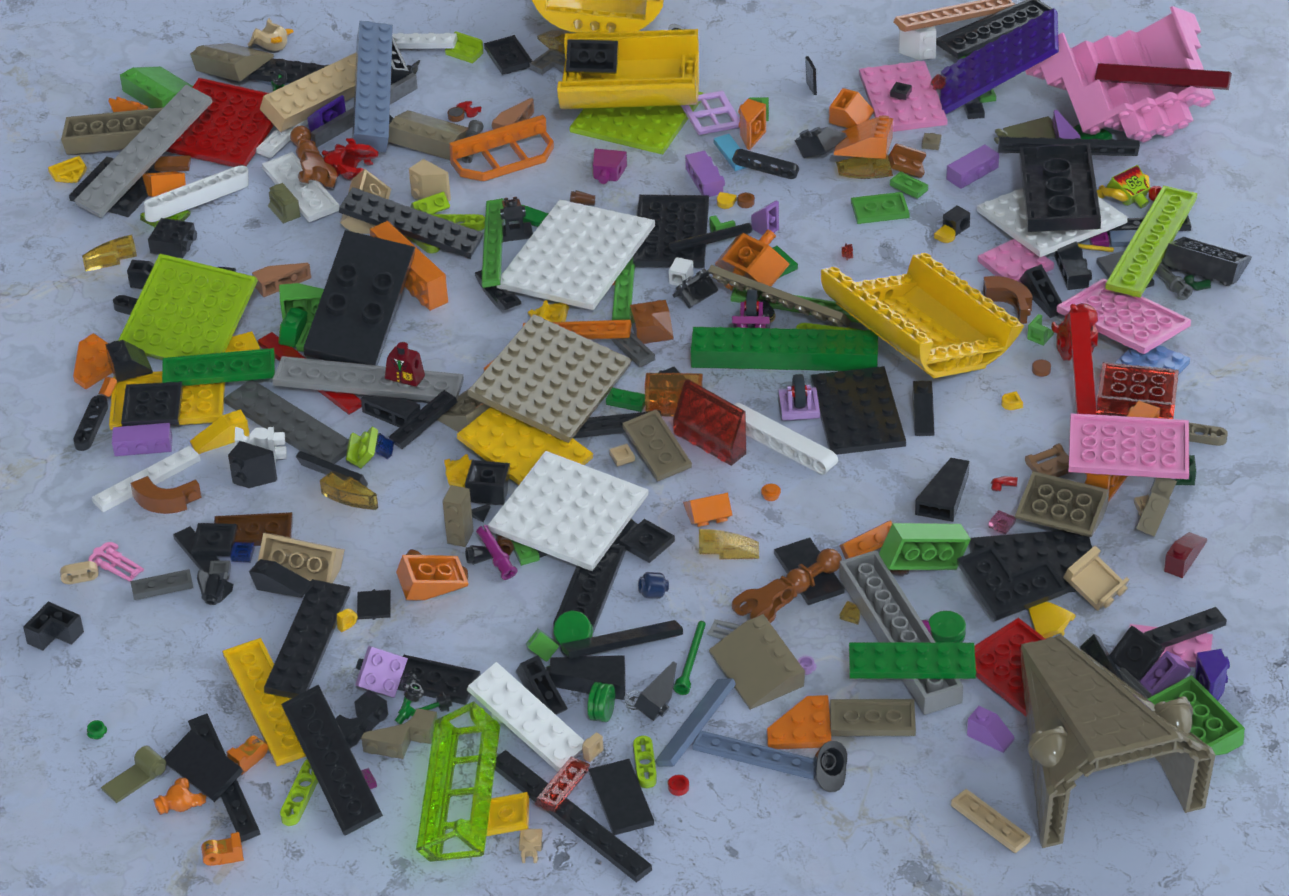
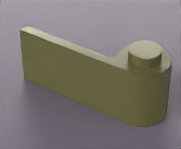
M150 746L141 747L134 756L135 765L101 787L102 791L116 803L165 771V759Z

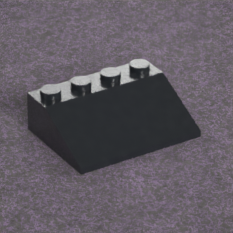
M1182 237L1168 244L1163 264L1168 265V268L1178 271L1181 269L1188 275L1196 276L1198 274L1203 276L1202 278L1205 280L1213 281L1215 279L1220 281L1222 285L1230 286L1239 280L1251 261L1252 256Z

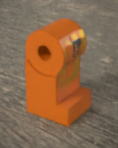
M253 735L238 748L232 747L229 749L227 757L236 764L238 763V766L244 771L241 774L243 775L266 755L268 744Z
M239 832L231 833V838L208 840L201 845L202 858L206 865L214 866L244 861Z

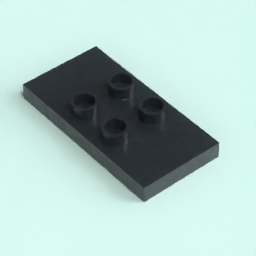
M1090 143L1019 146L1028 232L1101 229V214Z
M345 230L303 347L304 355L325 361L378 366L415 256V247Z

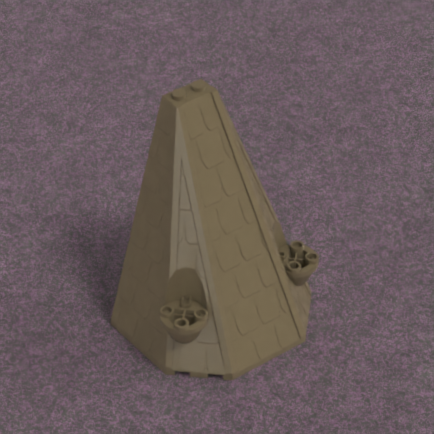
M1062 635L1021 644V671L1029 735L1027 750L1031 757L1039 838L1042 848L1063 844L1070 791L1076 786L1074 781L1083 774L1088 777L1095 771L1155 757L1161 764L1185 813L1206 807L1215 753L1209 745L1190 732L1192 728L1193 707L1185 696L1168 702L1161 701L1155 705Z

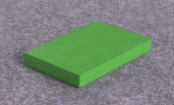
M903 192L851 198V205L857 224L910 218Z

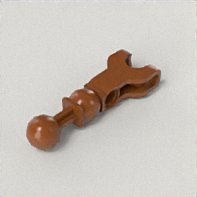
M305 126L293 128L290 139L297 146L296 154L300 159L303 170L298 174L299 181L309 184V180H316L325 187L334 188L337 178L336 170L323 160L315 141H311V131Z
M831 548L824 549L818 554L817 562L807 568L799 564V568L790 570L786 577L781 576L780 579H775L759 589L745 590L733 599L732 609L740 616L750 613V619L764 614L771 623L776 618V612L780 608L791 602L794 597L796 598L797 594L805 592L809 586H815L813 577L821 572H836L840 567L842 558L837 550Z

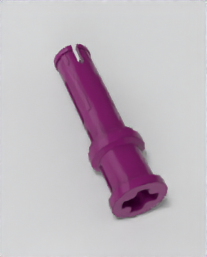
M480 526L476 532L493 557V565L499 569L503 580L512 578L517 574V568L511 564L509 555L502 551L488 526Z

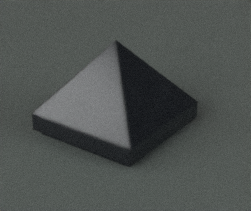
M487 504L472 509V517L484 523L491 508L490 505Z

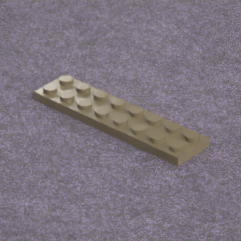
M711 265L709 268V272L713 275L712 278L716 279L718 283L726 286L729 283L733 288L742 292L744 289L746 291L757 290L758 297L761 295L767 301L775 304L778 301L783 307L791 310L794 307L799 310L798 312L807 316L811 313L816 319L823 322L827 319L832 322V325L837 327H849L851 320L844 313L717 266Z

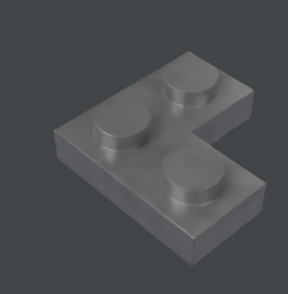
M550 48L529 63L530 69L542 75L552 67L564 72L565 54Z

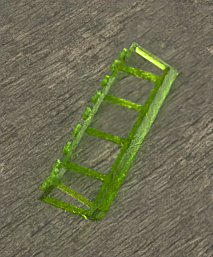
M474 701L435 720L416 851L430 862L481 857L484 855L500 724ZM470 711V717L476 726L456 728L449 721ZM482 732L479 755L456 757L459 735ZM478 762L475 786L451 790L455 765ZM473 794L470 820L458 819L454 822H447L450 798L452 796ZM447 829H453V831L445 834ZM458 837L472 851L443 853L444 841Z

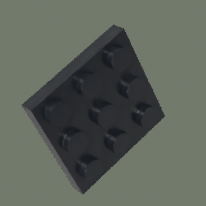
M182 382L127 384L121 420L122 426L170 423V426L179 425L183 393Z

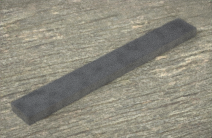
M414 73L391 85L390 105L418 89L417 76ZM354 107L311 132L312 141H315L317 147L353 127Z

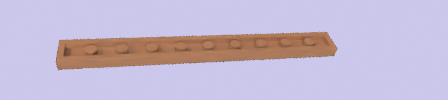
M978 0L896 16L893 23L901 31L906 32L991 15L1016 4L1011 0Z

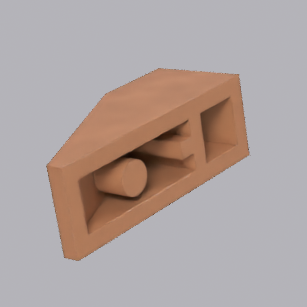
M529 98L501 112L493 119L492 129L529 119L534 114L533 98Z
M310 264L274 265L254 271L252 276L258 280L255 288L264 298L279 292V285L301 283L311 279Z

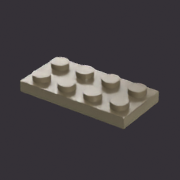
M657 409L623 423L624 431L657 482L692 468V462Z
M830 699L831 736H916L914 699Z

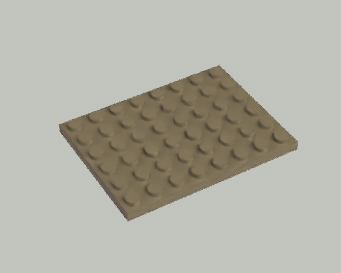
M533 314L471 386L467 396L569 443L607 396L612 387L630 367L632 359Z

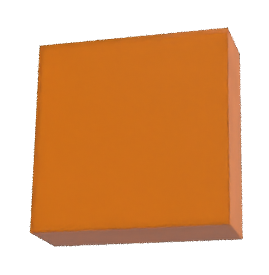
M105 377L98 394L110 397L117 380L112 377Z

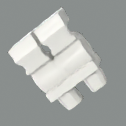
M235 427V446L239 441H243L271 450L274 454L275 465L276 459L287 458L286 446L276 447V445H285V432H274V427H268V429L255 428L249 436H245L243 429Z

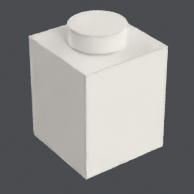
M676 257L669 269V284L679 286L688 277H693V261Z

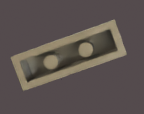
M451 485L443 499L447 544L466 547L474 532L470 490Z

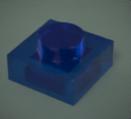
M379 433L377 435L375 452L386 459L390 458L393 453L394 442Z
M234 542L230 555L231 561L251 563L255 549L254 543Z

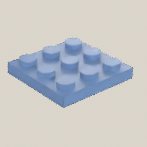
M1157 346L1146 354L1139 353L1130 348L1114 363L1113 369L1164 390L1190 364V358L1182 353L1169 350L1164 346Z

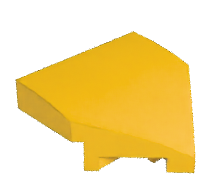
M80 156L48 167V172L55 182L64 183L79 182L87 171V167Z
M545 300L543 301V306L535 311L531 309L528 311V315L532 317L535 314L550 322H565L569 306L564 303L548 304V301Z
M465 454L459 460H444L445 472L450 486L465 488V481L472 461L469 460L468 454Z
M1048 601L1028 608L1036 632L1045 639L1059 633L1064 636V630L1068 623L1076 617L1074 613Z

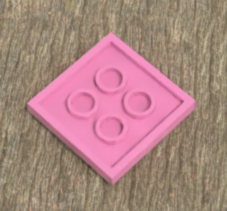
M1015 239L978 255V262L992 274L1011 278L1020 283V278L1027 269L1042 264L1046 272L1054 269V262L1049 258L1037 256Z

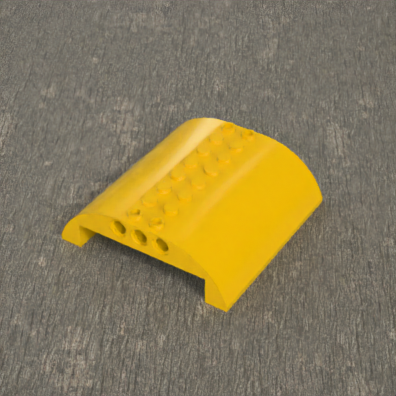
M532 0L539 13L551 24L570 32L593 33L639 31L656 18L663 7L664 0Z
M698 29L565 33L563 79L558 81L557 86L560 109L698 105ZM567 39L618 41L617 74L566 72Z

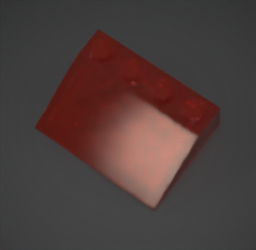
M1103 362L1097 400V415L1127 417L1130 408L1134 407L1138 401H1142L1160 408L1159 418L1174 419L1179 370Z
M686 379L673 418L674 433L732 466L746 455V411Z

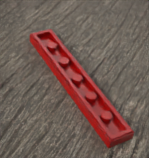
M1074 312L1069 314L1076 412L1077 414L1097 415L1089 312Z

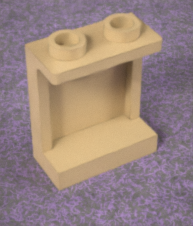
M1094 546L1067 569L1063 578L1099 611L1103 606L1105 608L1109 607L1116 595L1120 597L1128 589L1126 585L1129 579L1126 577L1122 580L1098 557L1101 550Z

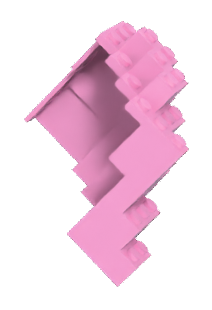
M1174 6L1170 7L1171 14L1139 32L1128 30L1116 38L1107 35L1094 43L1085 40L1073 48L1069 47L1065 34L1062 32L1058 35L1059 52L1025 71L1027 75L1042 80L1046 79L1047 84L1068 91L1082 131L1091 135L1099 133L1100 129L1108 127L1121 132L1125 131L1128 138L1140 140L1141 142L1151 140L1152 136L1156 134L1167 137L1172 135L1175 130L1186 128L1189 125L1188 123L1194 121L1188 107L1192 105L1206 107L1211 104V101L1215 100L1212 89L1196 88L1193 86L1175 87L1100 82V80H1095L1098 63L1204 70L1196 51L1201 48L1197 34L1201 33V29L1195 14Z

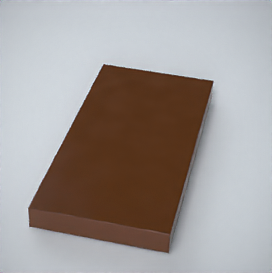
M293 513L215 516L214 523L237 524V533L233 547L261 546L263 533L292 538Z

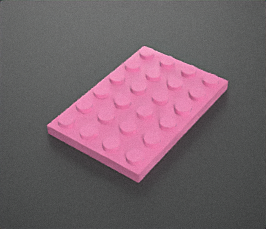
M925 61L859 69V75L870 106L874 109V117L886 115L889 118H894L893 132L947 125L948 119L944 110H942L941 101ZM896 82L912 85V92L906 100L890 97V90Z
M1104 278L1057 305V312L1064 316L1071 310V304L1083 303L1093 306L1098 313V322L1095 324V327L1099 333L1142 354H1146L1191 326V319L1142 296L1141 298L1105 289L1107 280Z
M1071 413L1068 472L1189 479V420Z

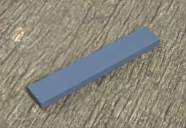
M733 678L716 680L657 757L655 762L658 767L675 766L735 687L736 683Z
M702 730L693 743V750L811 780H814L816 776L814 758Z

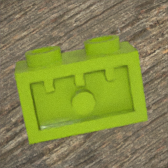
M455 31L454 33H457L458 38L454 48H446L445 55L474 63L484 53L483 41Z
M441 192L412 202L410 207L432 215L449 209L450 204L445 193Z
M372 426L367 432L364 431L361 436L352 432L349 437L346 460L362 468L374 456L378 429Z

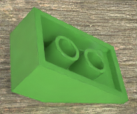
M300 283L279 285L282 318L286 317L290 308H300L308 313L306 322H313L324 289Z

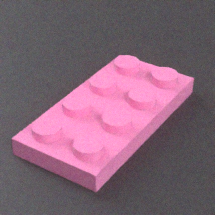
M1130 624V627L1134 626L1143 633L1158 628L1152 626ZM1204 633L1165 647L1161 656L1168 651L1180 656L1189 667H1195L1197 652L1211 650L1213 634Z

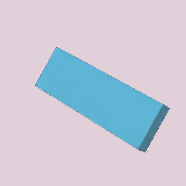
M730 134L714 138V144L735 171L746 168L736 165L732 161L735 150L741 148Z

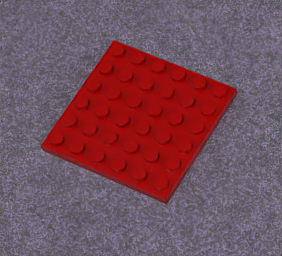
M198 78L192 88L210 96L213 102L166 152L191 156L192 158L232 167H246L256 153V148L264 141L274 126L260 110L263 96L269 93Z

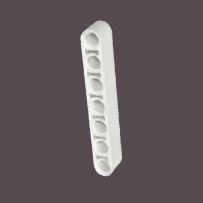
M236 166L147 199L144 202L145 219L149 222H156L161 218H167L246 188L249 185L248 168Z
M735 403L722 415L724 422L728 426L819 474H826L838 463V457L833 451L741 403Z

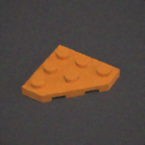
M94 333L79 342L73 377L74 382L84 389H88L113 373L105 344L108 343Z
M828 695L806 696L767 728L768 747L774 749L821 748L824 743L831 741Z

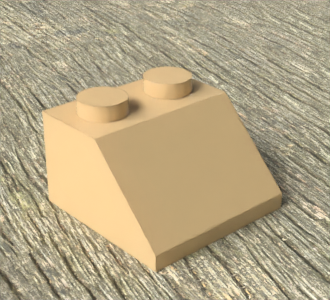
M425 159L409 168L412 197L421 200L444 192L448 202L451 200L447 171Z

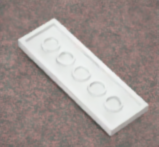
M293 152L262 163L263 170L275 184L283 183L298 199L300 213L308 222L339 211V204L319 181L309 180V184L299 181L298 174L303 170L300 160Z
M497 662L468 685L467 691L558 773L583 751L582 744L584 740Z

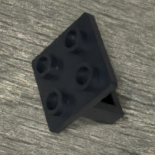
M704 268L697 272L694 277H688L682 284L675 288L677 291L673 294V297L675 298L680 295L688 308H691L716 293L718 288L709 276L711 274L709 269L706 271Z

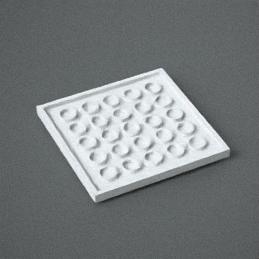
M1023 188L977 205L978 213L1039 257L1055 252L1059 248L1075 241L1078 243L1127 223L1126 215L1100 197H1098L1101 214V229L1028 232Z
M545 451L488 524V528L495 534L593 571L648 496V489Z

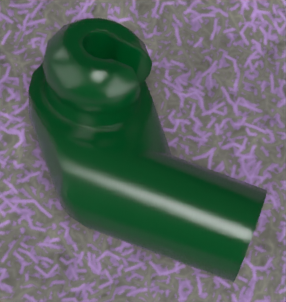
M1192 275L1184 277V283L1190 285L1193 290L1199 291L1211 288V281L1209 279L1194 281V276Z

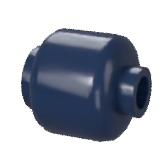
M646 572L639 578L638 591L645 598L660 599L669 590V581L660 572Z

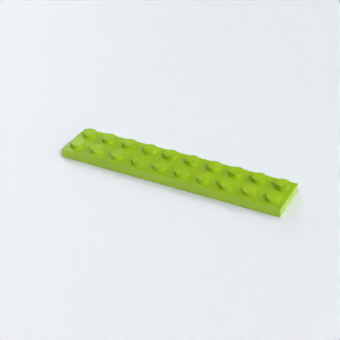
M1163 185L1107 280L1105 289L1141 298L1164 258L1168 244L1173 242L1196 202L1198 193Z

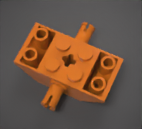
M769 229L766 230L759 240L745 233L740 234L715 262V265L722 269L768 286H772L790 264L769 246L776 237ZM729 283L727 286L724 285L727 289H733V286Z

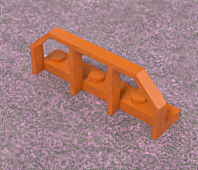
M544 115L449 143L450 162L460 177L479 181L490 180L545 163L554 149V141L546 132V118ZM541 134V137L547 143L545 151L541 155L528 158L516 141ZM510 143V146L521 161L500 167L488 150ZM482 152V155L493 169L486 172L465 169L461 167L456 159Z

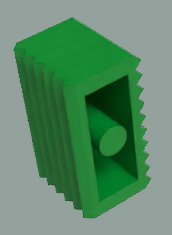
M290 308L280 324L279 344L290 347L296 346L307 323V311H303L300 308Z

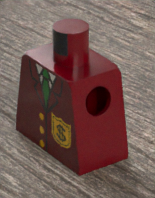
M399 342L387 357L385 379L417 387L425 377L420 353L408 349V343Z

